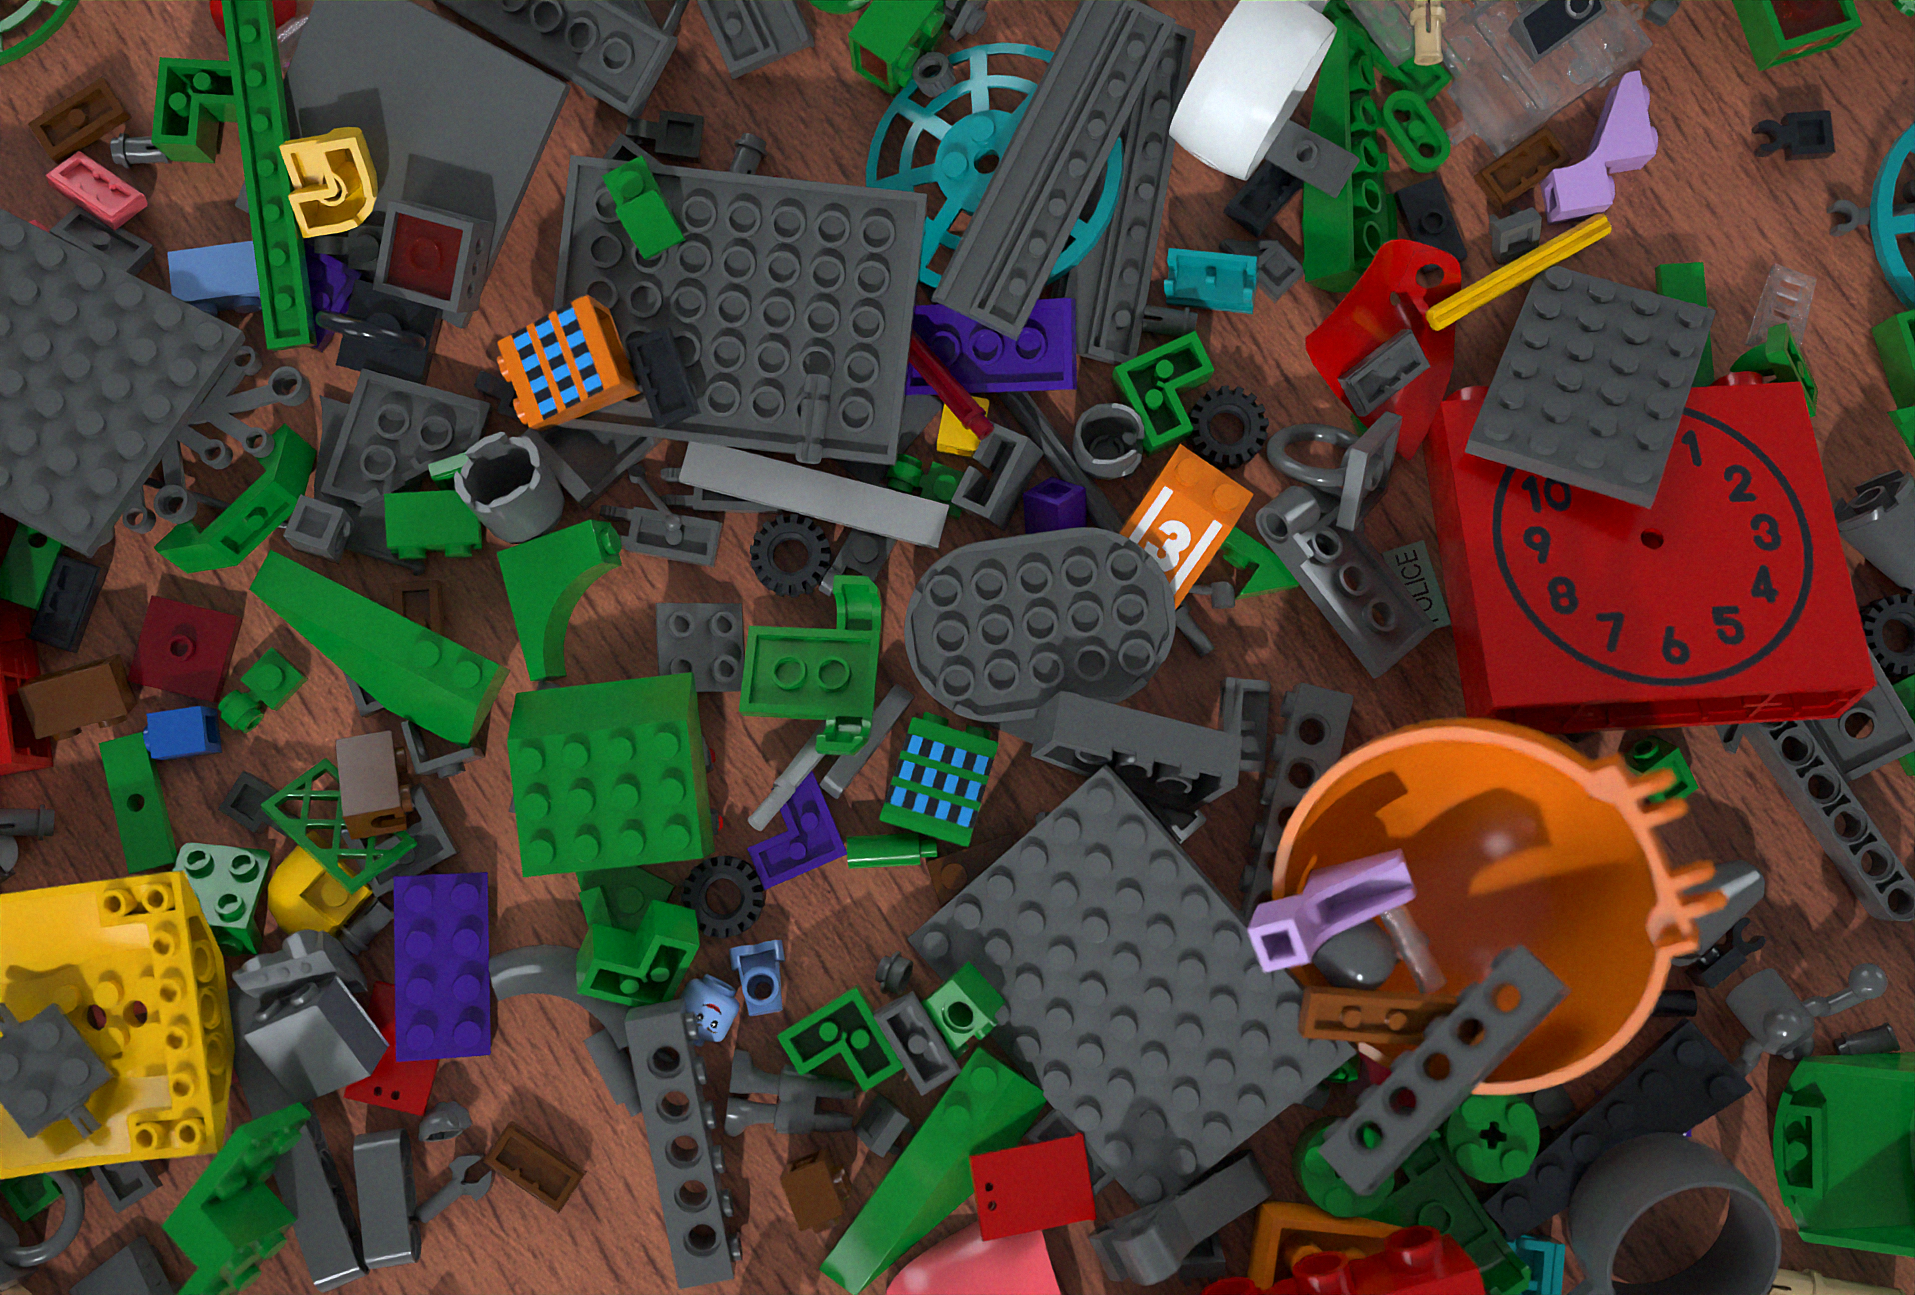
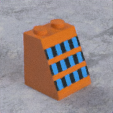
M589 295L566 304L497 342L502 354L497 357L498 366L507 382L512 381L518 398L513 399L515 411L520 421L524 425L528 423L529 428L542 432L641 393L609 308Z

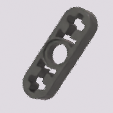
M896 683L873 713L872 729L868 743L854 756L841 755L823 778L819 787L837 800L914 700L915 695L899 683Z

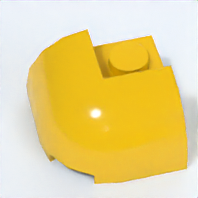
M358 127L336 128L328 134L289 140L279 146L295 189L288 195L303 238L345 232L359 226L370 215L378 196L377 173L361 129Z
M315 831L307 834V837L320 849H332V846ZM297 845L277 867L268 885V909L279 927L289 936L298 931L313 929L318 932L324 930L334 938H337L342 932L340 927L343 924L349 925L347 923L348 919L367 900L373 891L366 883L351 895L301 846ZM339 859L338 866L350 878H354L357 874L345 864L347 860Z

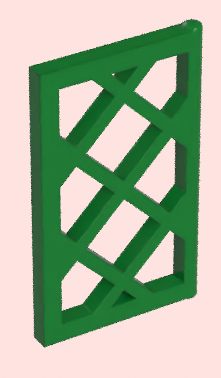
M324 758L263 802L261 809L352 895L409 850L415 848L417 841L403 830L392 832L401 841L392 849H375L377 835L368 837L367 849H340L342 830H348L343 818L340 788L339 791L313 790L314 781L326 772L340 784L338 768L327 758ZM288 800H303L300 819H288L278 807ZM311 800L338 801L336 819H309ZM307 829L334 830L332 849H320L307 837ZM339 859H366V864L363 871L354 878H350L338 866Z

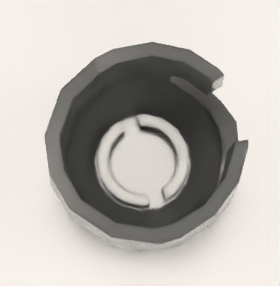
M1118 403L1096 404L1084 411L1077 421L1072 444V451L1078 466L1086 474L1098 480L1111 481L1124 476V480L1130 481L1135 470L1143 460V443L1141 438H1144V425L1141 417L1132 408Z
M1370 918L1324 941L1315 950L1312 962L1325 979L1335 988L1376 990L1384 985L1393 973L1395 965L1401 962V958L1396 955V948L1391 937Z

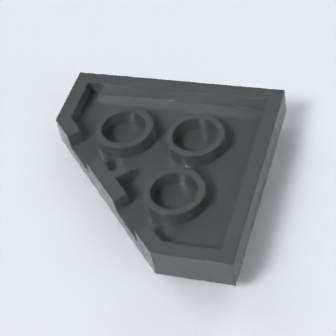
M362 368L320 492L325 497L369 508L384 500V494L397 493L430 476L428 464L464 453L468 448L484 438L493 412L491 403Z

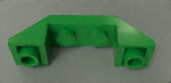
M284 423L272 434L275 441L273 451L266 457H255L266 470L259 479L206 529H203L193 520L177 524L154 546V549L187 574L237 566L293 513L300 494L305 496L317 451Z

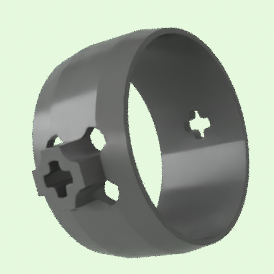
M1675 1133L1647 1134L1615 1146L1597 1159L1582 1176L1574 1190L1568 1208V1239L1575 1260L1586 1278L1567 1295H1766L1775 1280L1781 1259L1780 1232L1776 1220L1762 1194L1727 1157L1705 1143L1686 1135ZM1716 1186L1729 1189V1209L1720 1235L1711 1248L1692 1266L1672 1277L1651 1283L1631 1284L1611 1280L1613 1259L1622 1237L1634 1220L1651 1205L1673 1193L1694 1187Z

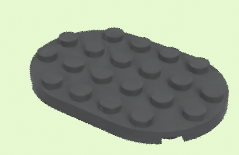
M1090 527L1068 528L974 542L958 547L938 559L921 577L910 597L904 624L905 646L911 667L921 685L932 697L952 710V712L984 722L1013 721L1038 717L1039 707L1060 691L1076 693L1082 697L1110 704L1121 702L1140 691L1148 684V681L1157 672L1169 654L1175 633L1176 609L1173 593L1163 570L1156 560L1142 547L1129 538L1109 530Z

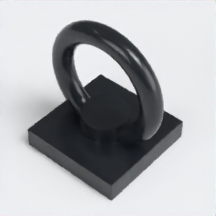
M355 279L347 314L331 310H322L317 313L316 322L320 327L343 334L336 361L337 366L360 372L363 368L426 386L443 309L373 290V283Z

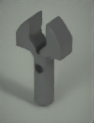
M464 1153L450 1163L449 1167L453 1171L452 1180L417 1207L415 1211L417 1218L423 1223H428L462 1195H471L475 1201H478L492 1189L496 1171L494 1169L489 1171L479 1181H465L470 1166L482 1159L485 1154Z

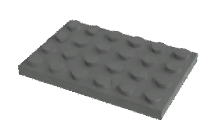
M1553 265L1535 275L1468 439L1465 452L1651 508L1716 310L1612 282L1608 279L1579 273L1561 266Z

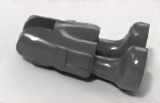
M735 1049L729 1092L778 1095L779 1100L776 1104L750 1101L744 1097L729 1095L723 1135L735 1137L741 1134L748 1126L764 1123H773V1129H776L778 1134L805 1135L810 1134V1132L851 1130L854 1116L836 1110L820 1109L821 1098L855 1099L857 1083L818 1074V1071L813 1069L800 1076L793 1065H784V1068L780 1070V1075L764 1072L754 1066L752 1056L748 1051Z

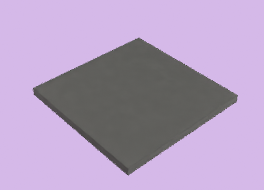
M315 0L283 81L290 140L328 134L336 128L358 127L362 130L377 173L378 196L372 212L361 224L384 226L388 200L415 201L495 223L482 287L483 292L571 86L411 0ZM244 180L235 206L249 213ZM399 213L397 222L398 262L407 215ZM349 230L331 235L349 236ZM315 237L303 238L304 242L315 247ZM327 254L348 266V255ZM355 269L368 279L375 280L376 271ZM388 272L387 280H395L397 272ZM443 310L442 319L463 329L467 328L474 311L454 313Z

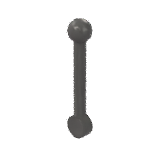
M641 465L631 466L628 469V479L632 483H638L665 518V527L670 531L680 529L682 525L681 517L671 513L646 480L645 468Z

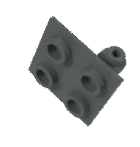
M655 603L658 676L694 672L696 692H741L744 671L742 603Z

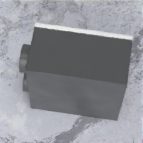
M338 975L316 984L310 982L284 998L268 1000L254 1012L253 1016L256 1019L243 1035L295 1103H305L371 1076L390 1045Z

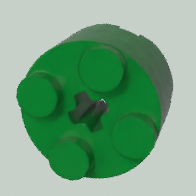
M1470 1093L1435 1129L1441 1136L1438 1139L1446 1155L1456 1168L1477 1180L1488 1183H1501L1524 1176L1529 1171L1539 1147L1540 1136L1535 1113L1528 1104L1515 1094ZM1491 1126V1134L1485 1136L1484 1139L1481 1138L1480 1130L1488 1129Z
M1331 1115L1319 1118L1302 1130L1298 1137L1294 1154H1292V1171L1298 1186L1321 1209L1336 1217H1357L1371 1212L1393 1190L1395 1182L1394 1171L1371 1195H1358L1317 1151L1326 1142L1323 1138L1325 1131L1342 1117ZM1366 1127L1364 1140L1368 1147L1375 1149L1380 1146L1383 1139L1373 1130Z

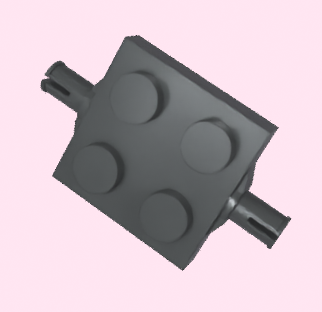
M0 1003V1032L3 1034L0 1038V1103L28 1138L36 1137L54 1122L66 1118L70 1119L84 1139L92 1135V1131H97L102 1125L97 1122L85 1104L89 1101L94 1091L115 1075L59 1004L52 1003L34 1018L19 1023L6 1006V1003Z

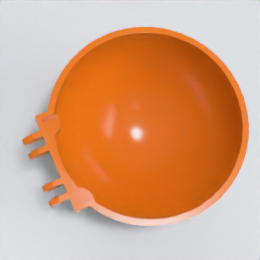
M1474 718L1435 719L1411 724L1385 733L1359 746L1336 762L1310 788L1292 814L1278 847L1272 887V901L1300 895L1304 892L1312 870L1402 849L1415 883L1417 894L1412 900L1372 917L1391 937L1396 948V955L1401 958V962L1395 965L1393 973L1384 985L1376 990L1459 996L1471 983L1477 981L1481 984L1494 971L1490 968V965L1504 949L1512 947L1515 950L1519 944L1528 948L1572 990L1471 1092L1473 1094L1530 1092L1558 1085L1578 1077L1603 1063L1623 1047L1636 1033L1653 1009L1664 985L1671 956L1698 949L1701 933L1694 917L1719 910V908L1724 907L1729 902L1725 892L1721 889L1684 896L1681 889L1711 879L1716 873L1715 869L1708 860L1672 869L1653 825L1683 815L1688 810L1684 799L1682 800L1680 797L1671 798L1645 806L1641 800V797L1664 790L1675 781L1671 770H1657L1653 773L1632 778L1621 752L1590 761L1565 743L1539 731L1517 724ZM1312 958L1308 963L1289 967L1304 986L1333 987L1313 964ZM1516 986L1504 987L1499 992L1497 998L1500 1009L1502 1011H1511L1516 1008L1520 1001V993ZM1354 1041L1360 1052L1388 1069L1406 1050L1414 1052L1420 1046ZM1445 1054L1436 1056L1431 1062L1430 1071L1437 1081L1444 1080L1451 1072V1062Z

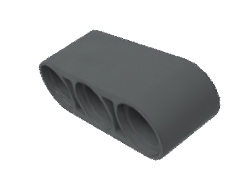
M406 1128L357 1134L354 1140L353 1156L363 1250L367 1267L369 1269L418 1263L421 1256V1233L419 1219L415 1213L418 1205L409 1134Z

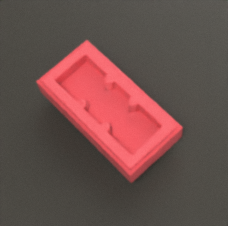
M80 151L46 175L49 186L113 230H117L148 206L144 194Z

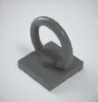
M1386 411L1361 438L1347 430L1331 425L1316 423L1291 425L1272 435L1266 447L1267 457L1276 470L1298 482L1323 487L1344 486L1336 526L1354 531L1388 492L1403 416ZM1299 441H1320L1340 446L1347 451L1343 456L1340 468L1325 469L1299 463L1290 458L1284 449L1286 446Z
M73 1169L45 1172L60 1186L65 1199L63 1221L57 1232L47 1241L36 1246L20 1247L16 1231L5 1219L0 1217V1292L25 1282L39 1270L36 1265L58 1256L71 1244L78 1234L83 1223L86 1202L83 1186Z

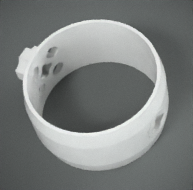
M1240 0L1217 34L1190 81L1171 122L1169 135L1186 151L1206 165L1224 174L1246 181L1264 159L1283 125L1293 114L1333 42L1337 27L1322 14L1329 0Z

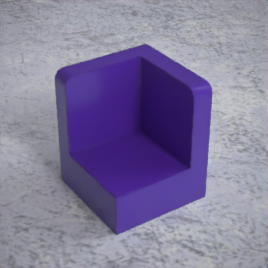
M1050 477L1023 493L1025 535L1087 527L1085 487Z

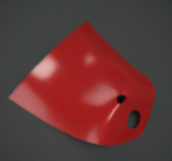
M1401 238L1390 240L1379 248L1373 261L1348 295L1313 332L1305 337V349L1314 367L1334 394L1368 429L1386 411L1403 416L1396 452L1407 460H1411L1427 435L1438 406L1444 398L1454 365L1457 321L1439 331H1435L1426 320L1425 313L1434 305L1461 291V268L1459 261L1452 254L1427 244ZM1435 264L1444 271V278L1441 283L1431 288L1420 286L1416 281L1417 271L1425 265ZM1392 292H1395L1399 299H1401V302L1396 306L1391 304L1390 301ZM1411 329L1430 367L1367 416H1357L1338 378L1400 330Z

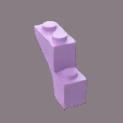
M1640 70L1626 73L1620 79L1618 85L1613 87L1608 93L1585 160L1569 167L1553 169L1541 182L1540 187L1548 225L1587 220L1598 213H1604L1613 204L1615 197L1613 178L1610 175L1607 176V174L1641 169L1656 155L1658 135L1656 129L1650 125L1648 115L1650 95L1647 86L1642 85Z
M1402 849L1312 870L1303 894L1257 905L1247 930L1263 971L1268 972L1308 963L1315 950L1328 938L1415 898L1417 889Z

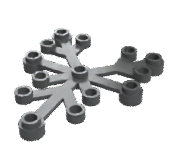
M241 346L223 374L220 375L213 385V389L204 402L198 406L162 457L165 486L158 491L154 498L156 514L173 524H183L193 519L197 513L196 498L190 491L186 490L180 442L200 454L202 461L214 469L226 468L233 459V451L230 446L218 439H208L192 429V426L209 422L240 441L243 448L253 456L258 458L266 457L274 449L275 441L272 435L259 427L251 428L232 415L281 402L286 406L300 405L310 395L308 378L297 369L284 366L271 374L268 385L232 395L244 376L257 374L263 364L262 357L258 352L249 346ZM251 355L250 362L242 367L243 360ZM297 384L295 390L289 394L291 387ZM263 437L262 444L254 449L256 439ZM221 448L220 456L212 460L213 453ZM143 485L122 516L123 524L128 529L139 534L149 532L156 523L155 513L145 505ZM183 502L181 508L177 511V506ZM143 513L142 521L136 525V517ZM114 527L111 529V531L106 536V538L100 546L105 545L112 540L115 533Z

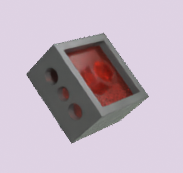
M388 200L373 290L454 313L478 311L495 223L415 201Z

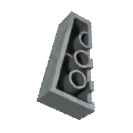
M1060 691L1039 707L1031 756L1089 778L1105 764H1108L1134 795L1190 815L1237 786L1243 737L1082 697L1076 693Z

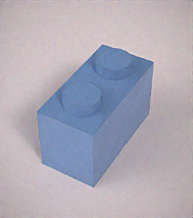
M253 241L167 252L171 293L173 296L214 317L218 315V311L234 309V311L239 313H253L262 309Z

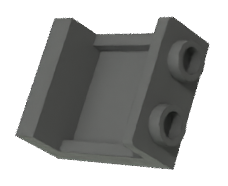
M552 427L542 432L529 428L520 436V438L523 436L530 438L563 488L585 511L626 475L631 466L638 464L663 441V439L564 427Z

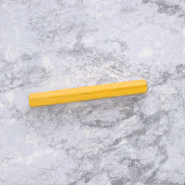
M1603 213L1592 216L1434 305L1426 311V320L1433 330L1439 331L1610 234L1612 225Z

